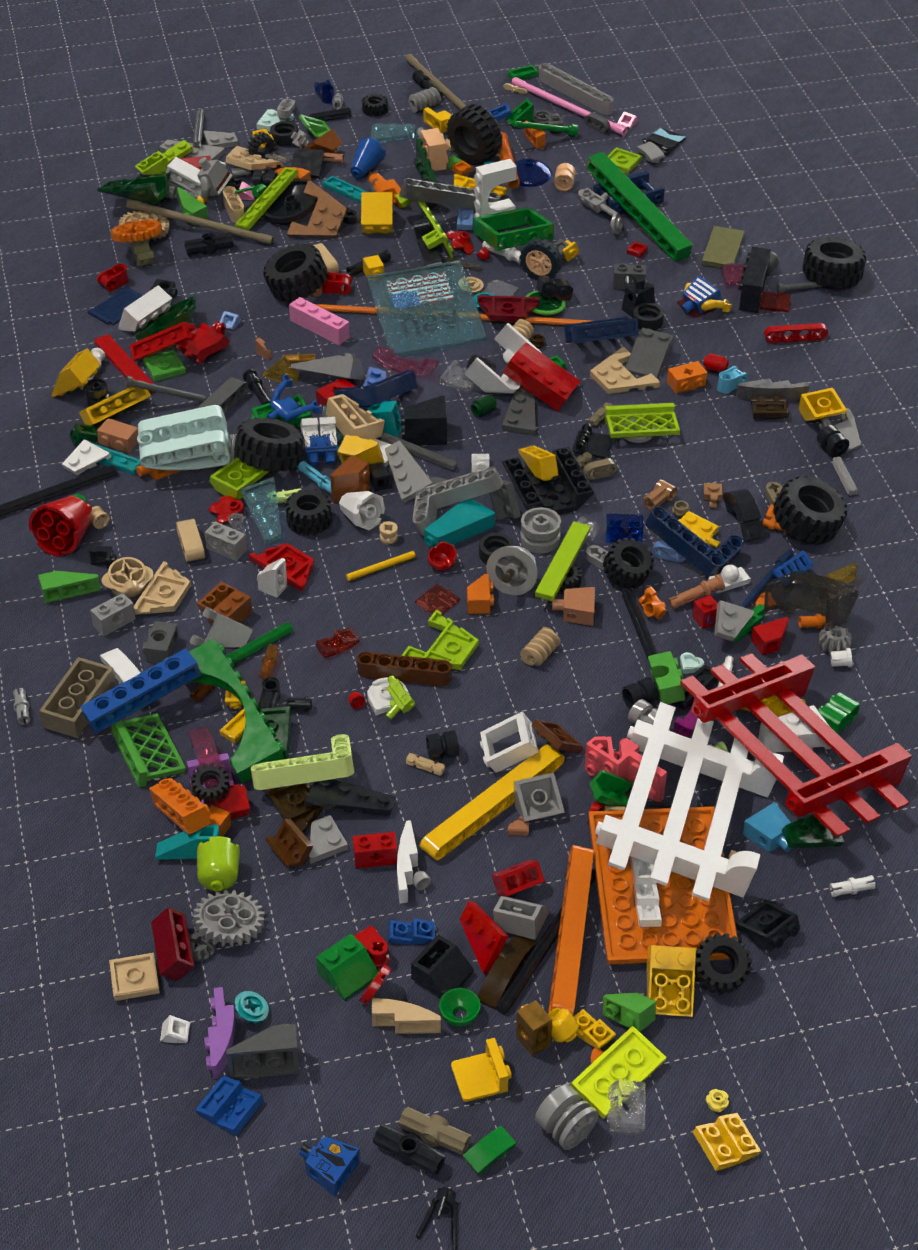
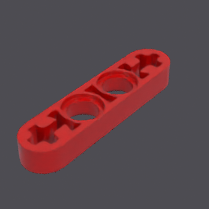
M823 323L770 326L764 330V336L769 343L823 340L828 336V329ZM803 330H808L807 334L800 335ZM787 331H791V332H792L791 335H789V336H784L785 332H787Z

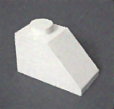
M284 558L267 565L263 571L259 572L257 575L258 590L277 598L287 588L286 561Z

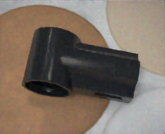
M267 677L263 680L259 709L277 707L278 700L281 698L280 682L277 678Z

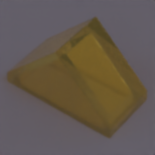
M284 356L272 363L262 373V376L282 382L283 375L287 374L289 375L288 380L293 379L294 383L300 377V374L295 368H291V363Z

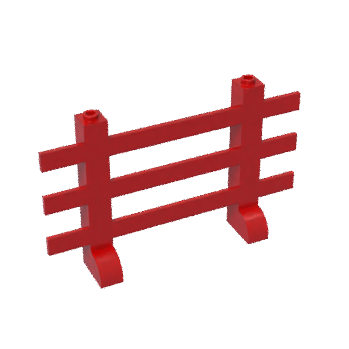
M751 653L741 657L739 661L753 674L737 679L723 664L712 668L710 672L723 685L709 691L694 676L680 681V684L695 698L691 708L694 715L703 723L717 719L789 790L785 805L798 818L812 813L837 838L848 833L850 829L827 807V805L842 799L866 824L880 817L856 793L867 787L872 786L896 810L909 805L910 802L894 787L900 785L912 755L899 743H896L862 758L800 699V697L805 696L815 666L805 656L800 655L767 668ZM776 695L830 746L847 765L832 770L761 701ZM747 707L818 777L802 783L731 712Z

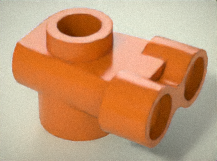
M648 587L638 602L643 607L646 616H654L659 620L667 612L666 605L660 601L654 588Z

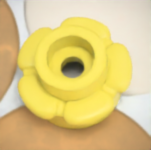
M713 1089L706 1096V1102L712 1111L721 1112L729 1105V1096L725 1091Z

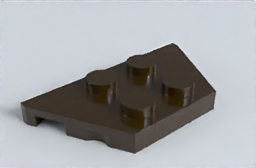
M310 783L263 790L283 820L291 819L302 833L324 810L322 806L312 805V808L305 807V801L312 788Z

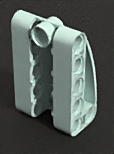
M219 405L150 418L138 423L137 441L140 451V464L143 467L160 470H194L222 466L230 462L229 448L231 447V441L227 431V422Z

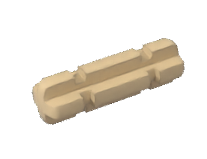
M409 753L406 758L408 765L413 767L416 765V768L431 773L434 771L436 775L442 776L445 771L444 764L439 762L436 764L435 761L419 756L418 758V755Z

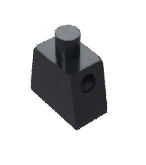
M637 276L636 282L627 286L625 290L622 310L631 317H633V311L637 305L641 303L655 304L654 287L646 281L644 276Z

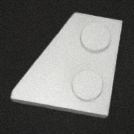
M84 439L62 463V466L73 474L79 475L85 472V470L97 466L96 462L104 458L109 460L111 455L109 452Z

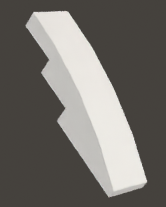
M118 648L100 655L101 661L105 665L113 667L114 675L119 681V685L140 674L135 665Z
M411 820L406 821L397 854L399 903L408 902L407 885L413 884L412 867L418 866V852Z
M630 856L639 927H661L662 918L659 909L657 883L650 880L654 865Z

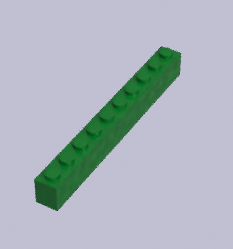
M604 152L588 157L586 169L674 262L690 257L693 244Z

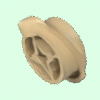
M123 557L110 565L108 572L102 577V584L104 587L111 589L116 595L123 593L127 598H131L145 590L147 583L153 578L154 574L153 570L145 566L140 560L133 557Z

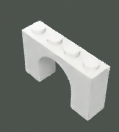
M511 159L476 167V174L474 175L476 187L474 188L476 213L474 218L516 209V206L510 199L488 202V196L493 188L499 184L516 180L517 166Z

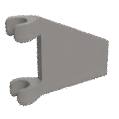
M846 408L847 413L841 415V419L844 422L834 426L849 440L850 446L846 451L849 452L861 447V442L854 416L851 410ZM827 417L820 419L822 422L819 424L820 429L831 425Z
M206 607L203 616L214 620L213 625L205 640L197 635H193L190 639V644L200 646L214 638L217 644L221 643L223 647H242L246 645L253 629Z

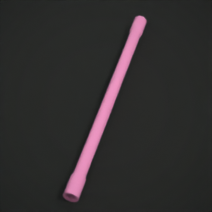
M517 77L512 79L511 83L513 86L517 85L519 88H524L528 92L584 118L591 113L530 85ZM609 121L610 129L613 132L622 136L627 134L628 129L626 127Z

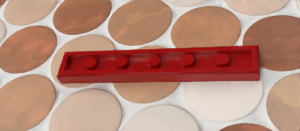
M109 334L94 339V344L105 352L107 359L125 378L132 376L133 380L154 384Z

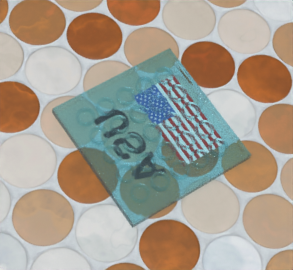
M460 260L366 277L391 358L487 340L486 332Z

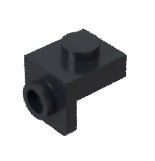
M90 546L89 548L91 565H107V569H109L110 565L117 560L116 554H113L112 546Z

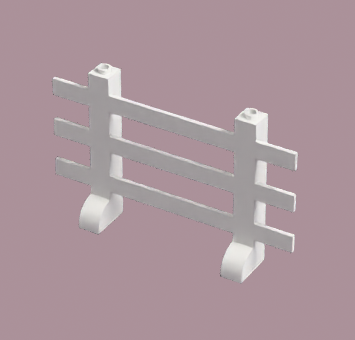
M660 702L653 725L637 719L635 727L630 726L627 738H630L632 742L639 745V751L644 752L623 819L619 820L605 815L603 823L598 822L594 833L598 835L596 844L612 849L608 865L625 870L629 856L653 864L650 880L667 886L671 871L695 880L691 896L709 901L712 887L743 898L757 870L760 854L751 851H741L733 854L729 860L721 857L738 788L740 787L768 798L777 778L757 759L755 761L746 759L748 750L735 737L730 753L707 745L714 721L703 723L697 718L692 739L668 731L676 707ZM773 753L781 762H783V755ZM659 759L683 767L663 835L638 827ZM699 773L722 781L704 850L679 842Z

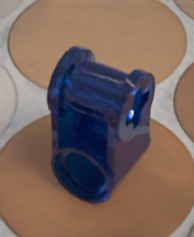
M330 81L315 82V92L322 102L332 103V100H334V87Z

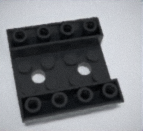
M570 447L553 450L552 454L556 455L558 476L552 477V480L542 481V479L536 477L528 466L524 467L519 457L502 461L527 510L540 507L549 508L558 515L574 512L594 494L592 486Z

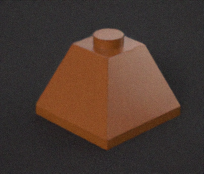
M331 129L307 145L305 149L324 150L325 153H335L340 150L338 147L343 143L334 129Z

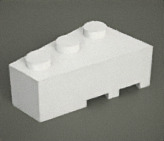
M175 157L166 169V173H170L169 184L180 187L194 197L201 195V183L197 177L200 170Z
M810 706L809 708L827 724L815 706ZM794 712L778 717L811 750L813 747L831 749ZM761 723L758 739L772 753L792 752L772 731Z

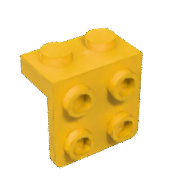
M495 1038L486 1040V1053L455 1060L451 1063V1068L464 1102L508 1092V1080L511 1079V1071L508 1065H504L503 1048L497 1045Z

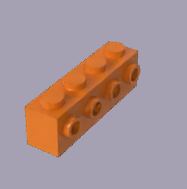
M172 778L163 779L159 784L149 788L154 805L188 835L211 824L209 819L211 813L208 806L202 804L199 798L194 797L188 789L185 790L181 783H177Z

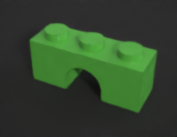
M671 651L648 656L650 672L654 682L657 684L660 701L664 704L684 701V692H687V690L680 684L683 675L681 669H679L677 658H673Z

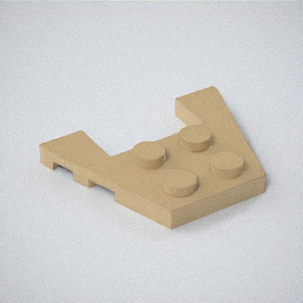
M236 146L226 156L225 163L248 170L266 169V166L271 168H277V165L286 167L287 160L277 157L268 160L263 159L261 155H250L248 149Z
M625 347L620 348L590 370V376L608 394L628 392L631 388L644 390L647 386H653V388L660 386V381L653 374L636 379L622 365V363L629 360L631 354Z

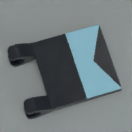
M660 128L649 137L643 138L642 142H644L643 144L652 142L662 146L664 155L668 156L673 148L686 139V136Z

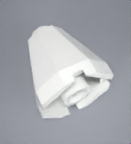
M369 491L346 493L339 502L340 510L354 525L369 531L380 524V514H384L385 511L383 497Z

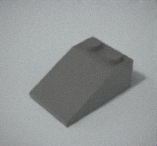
M642 328L636 338L626 369L631 374L642 377L653 374L658 378L673 351L674 335Z
M284 1023L271 1026L226 1050L229 1076L232 1079L300 1073L296 1024Z

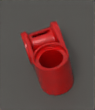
M124 264L114 265L112 268L101 272L97 277V282L100 285H104L108 291H113L129 282L127 266Z
M328 272L325 283H322L323 292L327 294H349L352 277L349 274Z
M372 925L354 935L366 948L376 968H381L384 964L388 965V944Z

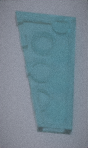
M274 477L240 489L265 545L283 539Z

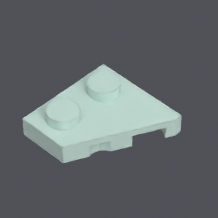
M268 109L258 121L257 129L271 131L270 128L273 124L286 120L293 121L294 116L291 114L289 118H281L277 116V111Z

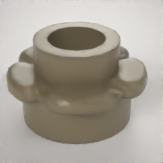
M677 501L674 507H672V512L678 517H683L690 508L687 502Z

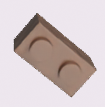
M108 418L97 430L98 441L101 445L130 453L138 444V427Z

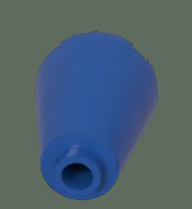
M371 137L362 138L358 143L350 168V172L355 178H362L384 160L386 150L385 148L384 150L382 149V144Z

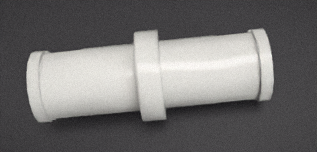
M872 875L858 879L852 877L848 878V881L830 883V890H833L831 895L832 897L849 893L855 895L859 891L875 889V882L868 883L872 882L874 877Z

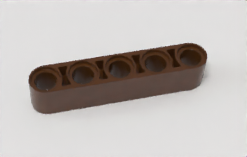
M361 652L357 656V673L364 678L380 679L393 675L401 682L447 686L452 681V665L446 660L375 652Z

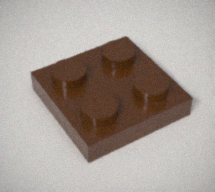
M535 719L532 727L537 730L536 734L543 739H547L550 742V746L556 751L563 750L568 753H580L584 747L558 723Z

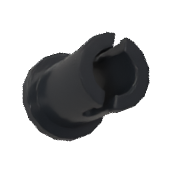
M308 696L304 698H287L286 706H290L291 710H304L305 712L312 710V699L308 698Z

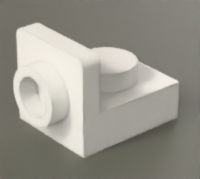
M472 454V472L489 467V454Z

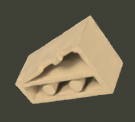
M344 394L328 398L326 415L327 417H335V426L344 437L345 435H355L363 439L373 440L382 436L383 419H376L372 416V412L359 408L358 403Z

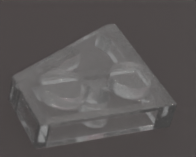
M454 360L440 377L441 384L471 392L476 385L464 374L467 369L465 367L461 368L457 360Z

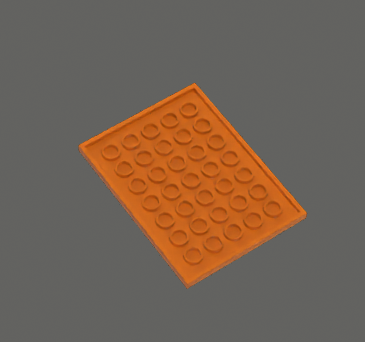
M689 807L679 842L704 850L715 807ZM671 808L644 809L638 827L663 835ZM625 810L589 812L588 819L592 849H594L593 858L607 965L647 963V948L649 945L696 948L697 950L702 941H705L710 935L713 937L716 933H720L721 936L724 933H729L730 938H733L734 935L737 937L730 893L712 887L709 901L691 896L695 880L672 871L667 886L659 883L656 884L662 918L661 927H639L630 856L625 870L608 865L612 849L596 844L598 835L594 834L598 822L603 823L605 815L622 820ZM714 953L710 956V960L730 959L723 953Z

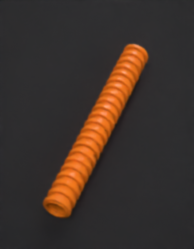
M500 132L503 137L502 147L498 153L500 161L511 159L515 164L508 136L506 133ZM517 171L516 180L506 182L507 187L510 189H516L520 184Z

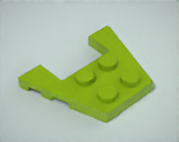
M435 610L428 620V626L441 630L442 633L427 652L408 646L402 655L446 660L451 663L452 669L461 670L478 647L479 640L462 627L458 628L455 626L450 618L446 619L443 617L439 610Z

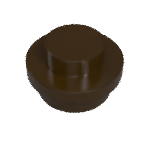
M534 334L530 339V343L539 349L546 345V339L542 334Z

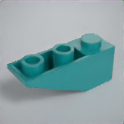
M219 824L208 825L190 835L183 831L157 843L155 860L197 859L199 843L209 841L210 837L220 836Z

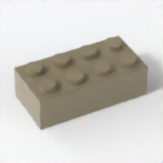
M78 657L39 710L42 727L78 738L88 724L80 706L113 689L116 684L113 667Z

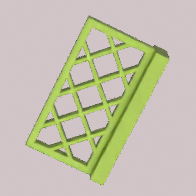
M674 403L605 406V424L608 426L610 438L680 435V428L674 412Z

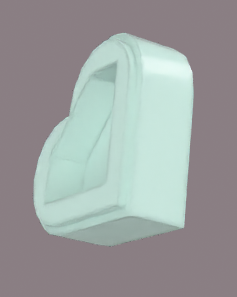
M688 652L681 654L680 665L683 674L695 673L704 665L703 659L695 657L692 653Z

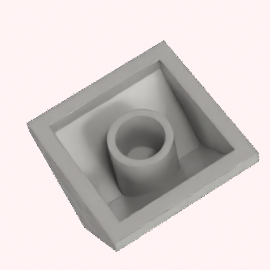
M554 773L514 781L515 807L524 822L565 813Z

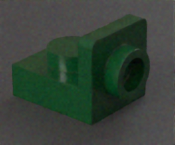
M76 423L74 429L70 431V439L73 446H78L80 439L97 442L96 427Z

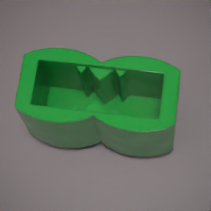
M839 692L835 696H831L825 706H821L818 712L827 724L839 734L847 724L857 717L861 703Z

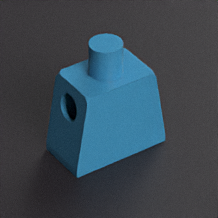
M775 802L745 820L743 835L766 851L771 852L779 846L785 852H789L792 849L788 847L782 833L785 825L791 822Z

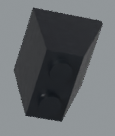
M445 395L405 407L404 415H401V426H404V429H401V439H405V441L418 446L447 445Z

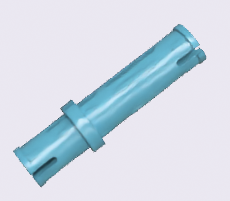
M306 461L300 462L298 470L317 483L320 489H325L331 495V479L326 475H322Z

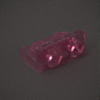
M745 262L723 265L721 275L724 276L725 285L740 283Z

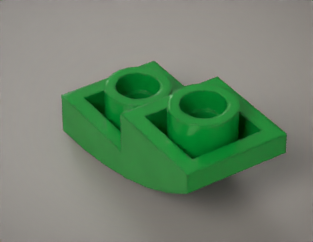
M499 1126L470 1148L463 1157L481 1175L497 1159L501 1160L517 1143L502 1126Z

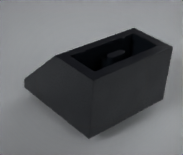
M439 934L411 963V979L440 998L447 991L460 988L474 972L473 967L457 945Z

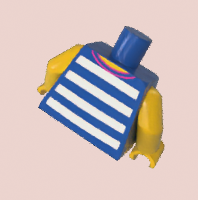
M699 275L692 283H687L683 292L685 303L681 308L686 314L692 309L699 314L714 308L730 312L732 304H729V301L726 299L722 301L720 290Z

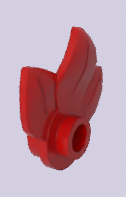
M449 231L446 234L447 238L452 240L453 249L463 248L467 255L472 253L473 246L470 243L471 238L467 232Z
M226 495L220 497V502L213 503L208 510L211 513L217 514V522L223 524L231 521L234 517L240 516L244 511V504L241 500H235L234 497Z

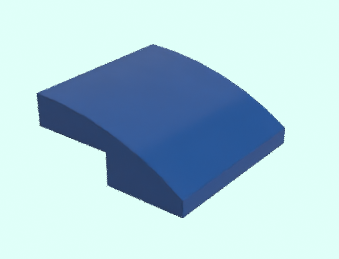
M223 1075L195 1111L215 1126L237 1136L264 1102L261 1094L243 1088L240 1081Z

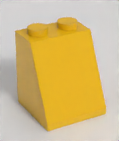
M362 192V233H393V192Z

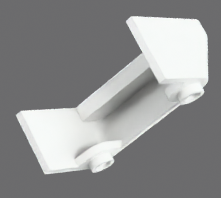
M509 323L494 338L506 349L503 358L507 364L525 343L538 350ZM478 357L464 372L470 380L487 393H515L520 387L519 384L505 374L501 377L497 375Z

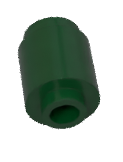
M487 394L475 400L471 404L472 413L476 417H481L495 410L496 399Z

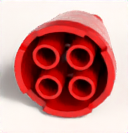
M73 495L43 504L30 515L29 531L33 532L34 537L38 541L36 544L46 553L58 557L71 554L79 546L91 523L92 507Z

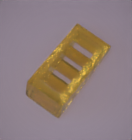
M852 563L823 576L821 589L827 592L839 587L844 588L856 578L858 564Z

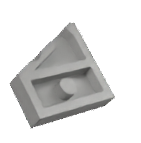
M203 131V136L209 146L223 148L238 146L235 133Z
M720 600L717 604L714 636L733 641L752 617L754 611Z
M331 815L311 822L310 842L314 845L309 854L311 864L348 850V844Z

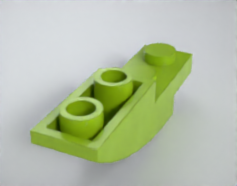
M182 140L163 154L157 151L134 167L143 175L166 172L167 166L175 157L183 158L194 150L188 142Z

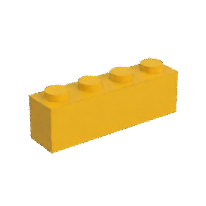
M131 386L80 411L79 414L84 424L91 426L151 397L146 389Z

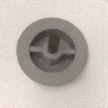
M520 546L501 547L495 550L487 561L486 570L487 574H489V580L493 581V586L502 593L522 595L531 590L536 583L537 567L535 557L530 551Z

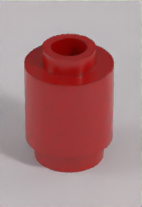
M711 353L705 356L703 366H705L706 370L718 373L727 370L729 359Z

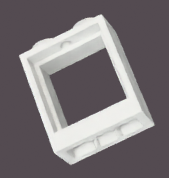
M523 712L480 732L482 739L480 745L485 754L483 756L484 763L496 773L539 753L532 722ZM519 731L521 742L495 754L494 743Z

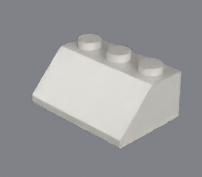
M158 285L124 308L118 329L122 331H136L139 328H144L149 321L156 320L161 313H166L170 309L172 297Z

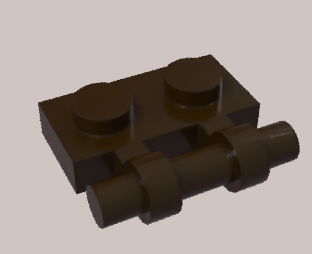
M763 395L751 397L753 418H788L785 397H763Z

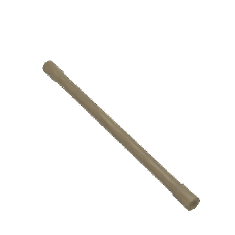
M412 54L406 55L405 60L416 70H422L424 75H427L430 81L460 110L466 106L421 65Z
M128 199L127 208L145 211L213 230L231 233L232 235L271 246L274 242V236L244 230L136 200Z

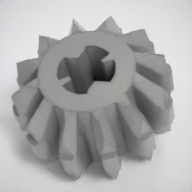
M832 624L831 627L825 626L821 630L818 643L822 647V652L828 651L830 655L832 651H844L846 648H850L852 637L851 633L848 632V628H842L841 625L837 627Z

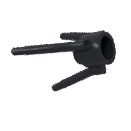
M442 1187L437 1190L436 1197L432 1199L431 1206L416 1237H421L435 1209L437 1211L436 1219H440L441 1214H448L451 1211L452 1250H457V1209L459 1204L455 1202L456 1193L452 1189Z

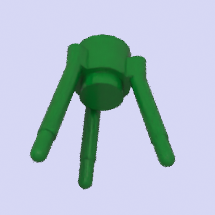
M258 184L257 186L253 185L236 190L235 193L252 190V195L258 199L267 187L264 184Z

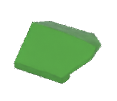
M304 115L299 116L306 128L316 138L330 131V128L323 120Z

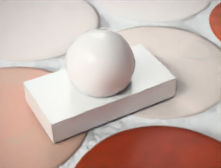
M726 565L719 574L724 581L725 590L720 589L715 592L718 594L749 584L751 578L742 567L737 568L734 565ZM715 575L710 576L708 580L715 578Z

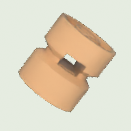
M562 163L557 167L554 185L558 190L568 191L573 187L575 168L569 163Z

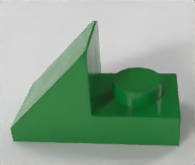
M527 98L506 119L513 127H515L513 125L515 121H522L523 119L532 123L534 105Z

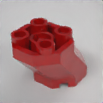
M201 323L198 329L190 332L191 339L173 347L179 351L183 350L182 354L189 359L192 357L195 362L201 365L207 356L227 347L230 341L221 333H217L212 327Z

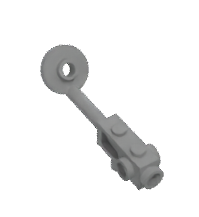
M588 188L579 190L578 198L582 204L597 213L603 210L612 216L610 223L612 233L618 235L622 229L623 220L620 213L607 206L606 199L609 198V195L605 192L599 196Z

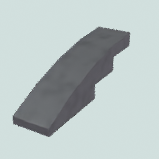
M771 379L743 382L737 385L736 398L751 400V397L763 395V397L779 396L785 397L786 401L800 400L801 394L808 393L809 385L807 382L790 384L789 380L772 383Z

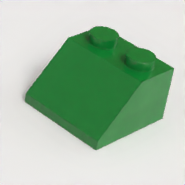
M349 934L316 956L317 973L344 1001L369 985L378 973L366 948L352 934Z

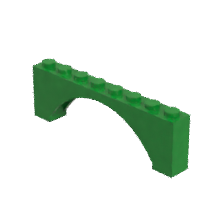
M213 638L189 651L198 664L201 676L188 683H204L218 686L232 693L244 706L245 729L243 737L234 756L229 758L242 784L252 779L251 767L253 765L284 760L285 757L282 752L285 749L281 741H275L276 733L272 726H266L267 718L263 712L259 713L257 711L260 708L255 698L250 699L249 695H251V692L246 684H241L243 679L238 670L233 671L232 668L235 666L230 657L226 658L224 656L227 653L221 643L217 644Z

